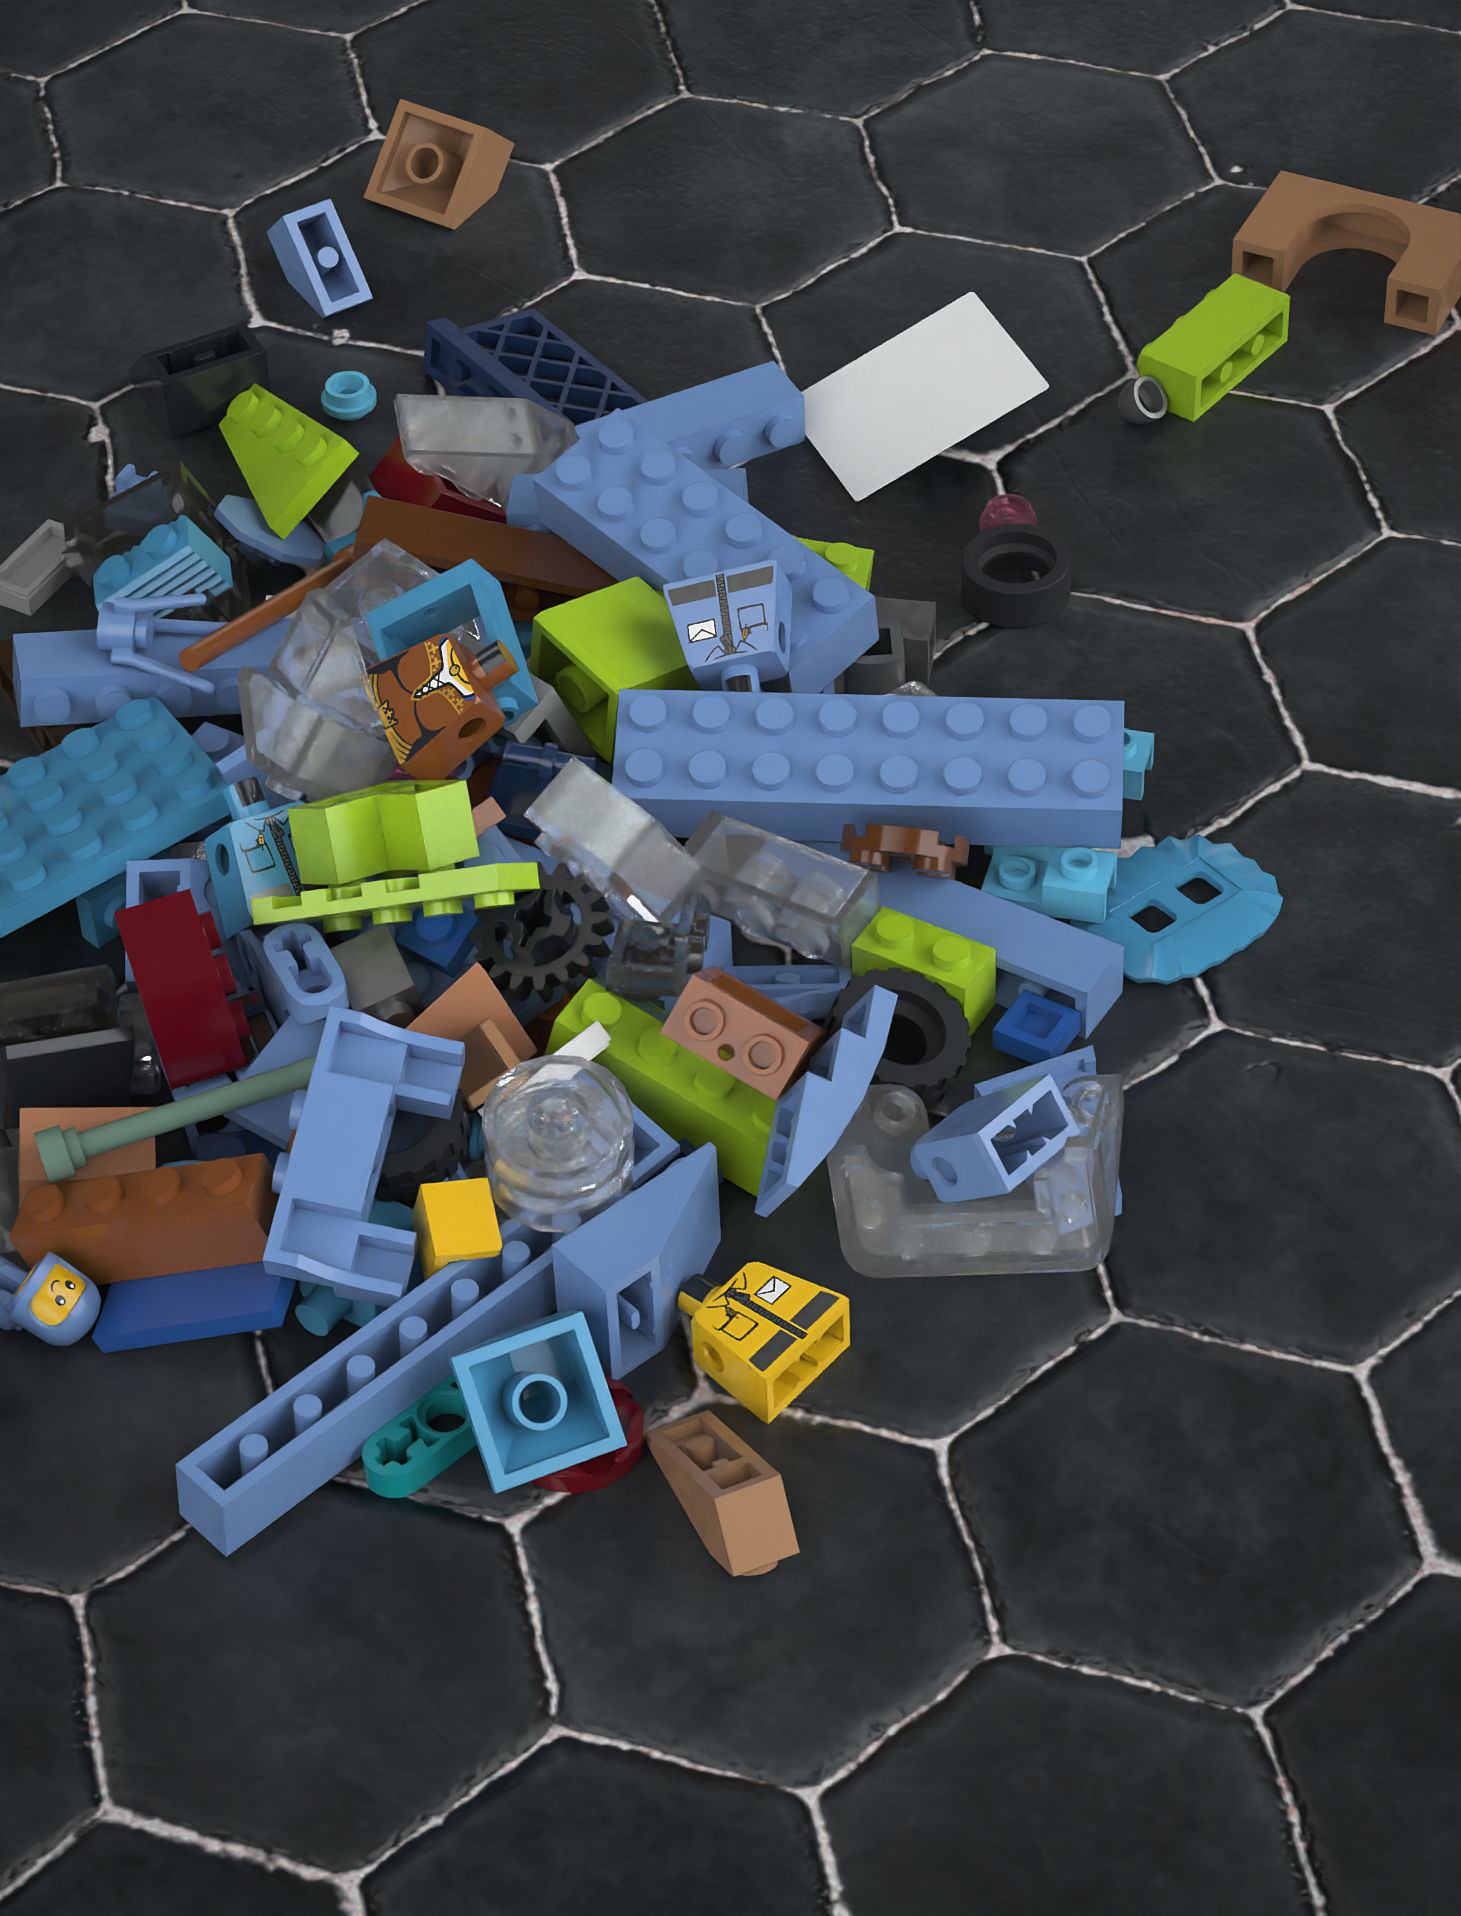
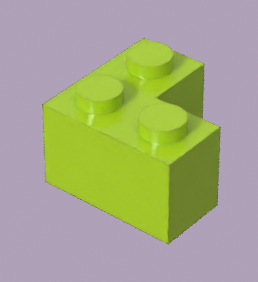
M388 780L287 808L301 884L328 885V888L331 889L361 886V883L366 882V877L378 873L380 879H393L416 872L417 875L454 870L456 869L455 863L480 856L466 780Z

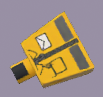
M758 1261L747 1263L723 1287L700 1273L695 1274L684 1284L678 1297L679 1309L693 1317L691 1320L693 1358L698 1367L767 1424L779 1415L850 1345L849 1299L847 1297Z

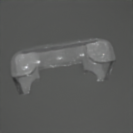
M1121 1074L1087 1075L1074 1078L1064 1086L1060 1094L1080 1133L1077 1136L1067 1137L1063 1148L1011 1192L950 1203H943L939 1200L931 1183L920 1179L911 1166L910 1153L915 1142L930 1131L927 1111L921 1098L914 1091L902 1085H869L863 1101L827 1156L840 1245L845 1261L855 1271L864 1276L875 1278L1081 1272L1093 1269L1101 1264L1109 1252L1113 1239L1124 1114ZM1015 1129L998 1133L996 1136L1002 1139L1013 1138Z

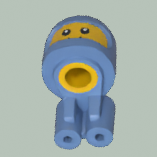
M51 1251L47 1253L42 1261H38L29 1273L0 1255V1328L4 1330L15 1329L17 1331L23 1328L47 1344L54 1346H69L78 1342L87 1334L99 1315L101 1304L99 1291L89 1277L79 1272Z

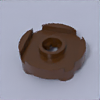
M844 824L840 852L850 855L849 863L854 864L853 868L858 870L891 873L892 862L912 864L913 870L917 871V876L954 880L956 867L967 866L970 839L956 835L953 848L945 846L944 841H939L940 832L878 824H867L865 837H859L858 830L854 824Z

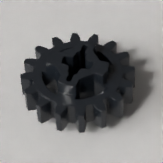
M539 861L537 862L540 889L514 893L515 905L474 909L473 913L483 927L470 931L469 938L478 950L474 955L476 962L489 973L488 976L500 992L510 986L516 998L524 1002L532 989H536L543 1002L548 1003L551 1002L554 987L562 985L568 994L573 995L577 993L574 978L580 973L587 978H596L598 974L590 962L593 957L606 958L610 956L611 950L602 937L614 933L615 926L606 913L610 909L609 904L601 891L596 890L586 873L582 872L574 878L567 864L560 862L554 869L553 874L548 875ZM571 904L580 909L581 925L576 924L573 920L574 915L570 910ZM504 939L511 942L510 950L514 954L512 961L505 956Z

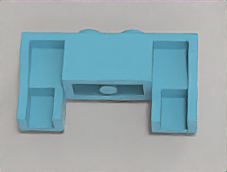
M1124 728L1123 798L1142 800L1144 794L1145 769H1152L1154 761V733ZM984 845V854L992 855V859L981 891L991 893L994 896L1045 914L1051 918H1066L1104 924L1108 889L1114 890L1116 884L1117 853L1085 847Z

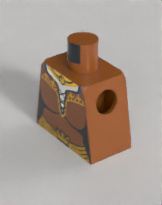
M442 633L374 664L357 675L401 768L418 780H443L503 727L505 716L492 689L519 672V668L510 651L500 640H496L473 655L469 649L449 633Z

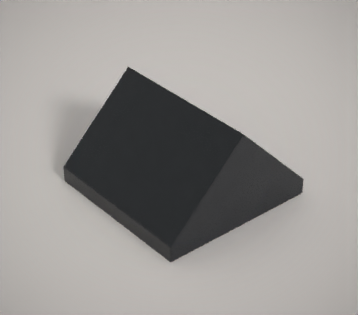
M134 1026L0 1048V1125L2 1130L19 1127L20 1108L130 1107L136 1040Z

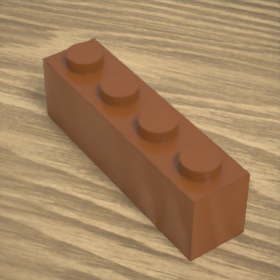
M264 1153L232 1158L226 1157L206 1162L161 1167L153 1170L102 1176L55 1185L49 1184L28 1189L9 1239L30 1269L38 1261H42L47 1253L51 1251L79 1272L89 1277L95 1285L263 1262L262 1259L280 1194L272 1192L274 1169Z

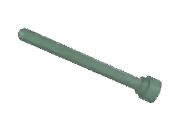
M316 1056L79 1133L76 1132L75 1127L62 1131L60 1125L35 1132L34 1137L49 1183L53 1184L75 1177V1169L87 1166V1158L308 1087Z

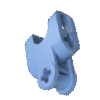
M290 923L257 936L248 928L237 932V946L246 974L255 990L260 989L266 1005L277 1022L278 1030L290 1015L299 1024H309L319 1019L326 1021L330 1006L349 1009L350 1005L343 971L321 934L314 927L307 925V923Z

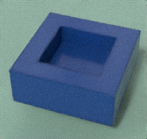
M464 905L462 914L424 918L423 908H418L412 914L413 921L405 924L395 942L403 952L454 978L475 946L469 938V932L483 926L473 913L474 911Z
M1023 990L993 1028V1048L1033 1064L1061 1056L1081 1030V1011Z

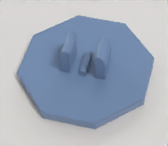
M226 495L214 512L215 518L237 540L241 541L239 551L251 563L257 561L261 551V554L274 567L278 566L281 562L317 567L325 554V542L303 521L283 540L268 526L254 499Z

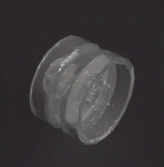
M551 1054L521 1062L497 1080L484 1102L482 1136L485 1148V1172L494 1201L514 1221L537 1231L566 1233L574 1227L582 1226L611 1207L622 1195L630 1192L633 1187L635 1170V1143L633 1140L634 1109L625 1086L602 1065L580 1056Z

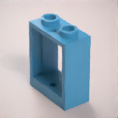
M472 558L365 614L380 662L438 634L448 633L481 615L489 643L492 644L496 640H500L510 651L519 668V672L492 689L505 716L503 727L511 725L521 714L539 705L500 582Z

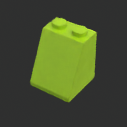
M639 576L549 608L533 618L529 673L555 689L591 747L610 765L614 763L619 689L703 691L687 664L664 593L659 590L654 591Z

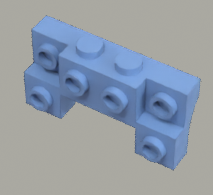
M335 1006L329 1007L308 1090L297 1089L292 1101L289 1129L297 1131L291 1154L279 1153L273 1173L272 1192L280 1195L262 1259L265 1273L333 1287L334 1296L384 1307H391L406 1296L418 1249L417 1233L368 1223L397 1109L450 1120L466 1058L464 1042L406 1030L378 1020L363 1012Z

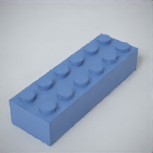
M616 408L533 479L542 523L619 582L639 576L654 591L659 590L663 592L664 584L776 558L792 588L789 671L784 677L760 682V689L764 692L819 694L879 640L874 595L619 408Z

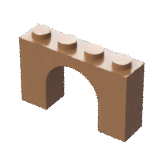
M1281 170L1233 239L1231 276L1237 273L1284 293L1303 264L1320 253L1343 248L1365 249L1377 252L1397 263L1387 279L1384 323L1436 336L1461 296V214Z

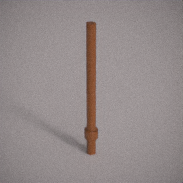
M354 543L337 551L329 564L183 649L179 654L182 667L190 672L198 670L341 583H349Z

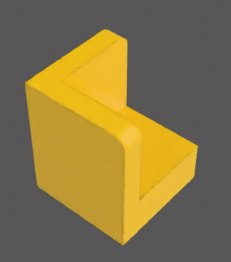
M488 1177L420 1184L411 1220L414 1232L417 1233L418 1253L424 1281L444 1268L448 1262L497 1257L500 1254L502 1240Z

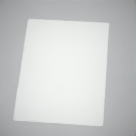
M969 292L802 391L801 393L804 396L805 434L853 499L860 501L1047 390L1049 384L974 292Z

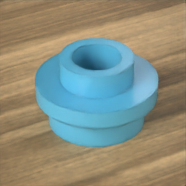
M343 371L332 375L326 381L325 389L321 394L323 410L328 415L343 421H355L371 412L377 403L375 388L369 383V379L364 374L356 371Z

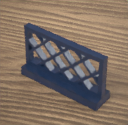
M534 308L461 329L446 317L428 321L426 324L423 370L542 470L546 469L572 447V423L582 424L607 416L612 413L611 411H606L607 408L625 410L649 402ZM530 330L538 337L521 335L516 333ZM480 345L494 347L496 349L495 351L483 349ZM505 349L534 354V356L530 357L506 353ZM543 356L566 359L570 363L543 359ZM511 371L527 373V376L515 375ZM539 375V376H545V377L563 379V380H566V381H565V383H563V382H557V381L539 379V378H536V376ZM582 382L600 386L602 389L575 385L574 383ZM543 397L559 399V402L547 401ZM568 401L598 406V408L593 409L569 405Z

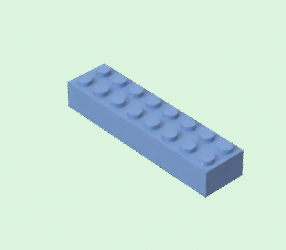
M619 689L611 790L616 836L841 842L844 824H854L858 830L859 837H865L867 824H878L940 832L939 841H944L945 844H955V836L958 835L970 839V845L1120 849L1123 810L1125 701Z

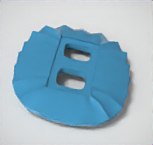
M1200 834L1184 840L1168 836L1154 848L1140 847L1130 858H1117L1116 884L1114 890L1108 889L1104 924L1070 919L1071 926L1124 946L1123 976L1138 984L1156 982L1168 985L1182 978L1200 975L1208 968L1223 963L1234 953L1244 950L1255 939L1262 937L1279 915L1283 897L1278 893L1275 876L1263 872L1255 860L1243 857L1231 843L1213 844ZM1195 878H1202L1218 889L1221 894L1205 904H1196L1177 889ZM1149 906H1155L1175 922L1159 932L1151 933L1130 917Z

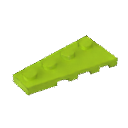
M255 383L248 391L240 393L233 399L228 407L227 415L218 424L268 526L283 540L287 538L360 454L344 438Z
M537 862L495 863L420 874L418 877L361 883V886L303 891L301 896H269L250 900L253 925L323 922L324 934L362 930L361 918L373 916L374 926L412 922L411 910L423 908L424 918L462 914V901L473 899L475 909L515 905L514 893L540 889Z

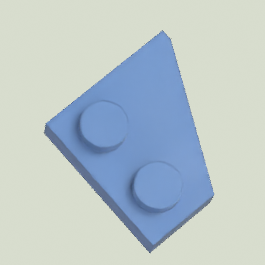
M852 964L724 966L723 971L807 1020L826 1019L841 988L845 990L848 981L852 979Z

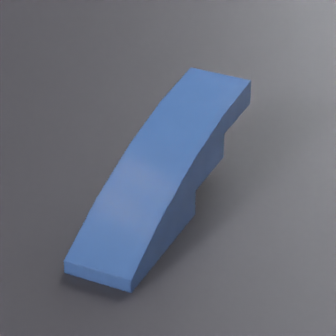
M874 985L844 1014L841 1029L810 1058L808 1071L776 1102L754 1213L767 1218L799 1188L837 1143L863 1101L882 1056L898 998L897 994Z

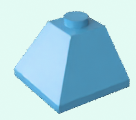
M561 1311L499 1333L449 1357L493 1493L502 1492L627 1446L583 1311Z

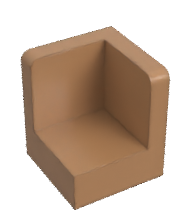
M490 1017L455 1040L464 1042L466 1058L458 1087L462 1089L464 1101L470 1111L528 1073Z

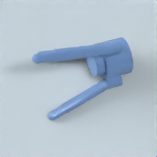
M202 593L140 599L115 597L114 603L103 602L101 605L97 624V646L99 650L112 651V664L134 666L186 687L211 694L215 690L213 683L137 652L139 648L149 649L151 647L154 632L208 635L227 623L154 618L153 613L147 612L203 605L207 600L206 596Z

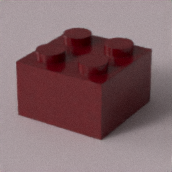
M189 888L114 912L171 1090L247 1066L239 1040L250 1037L251 1032L240 999L227 1002L226 996L237 993V987L226 953L212 956L211 951L222 948V943L211 910L198 914Z

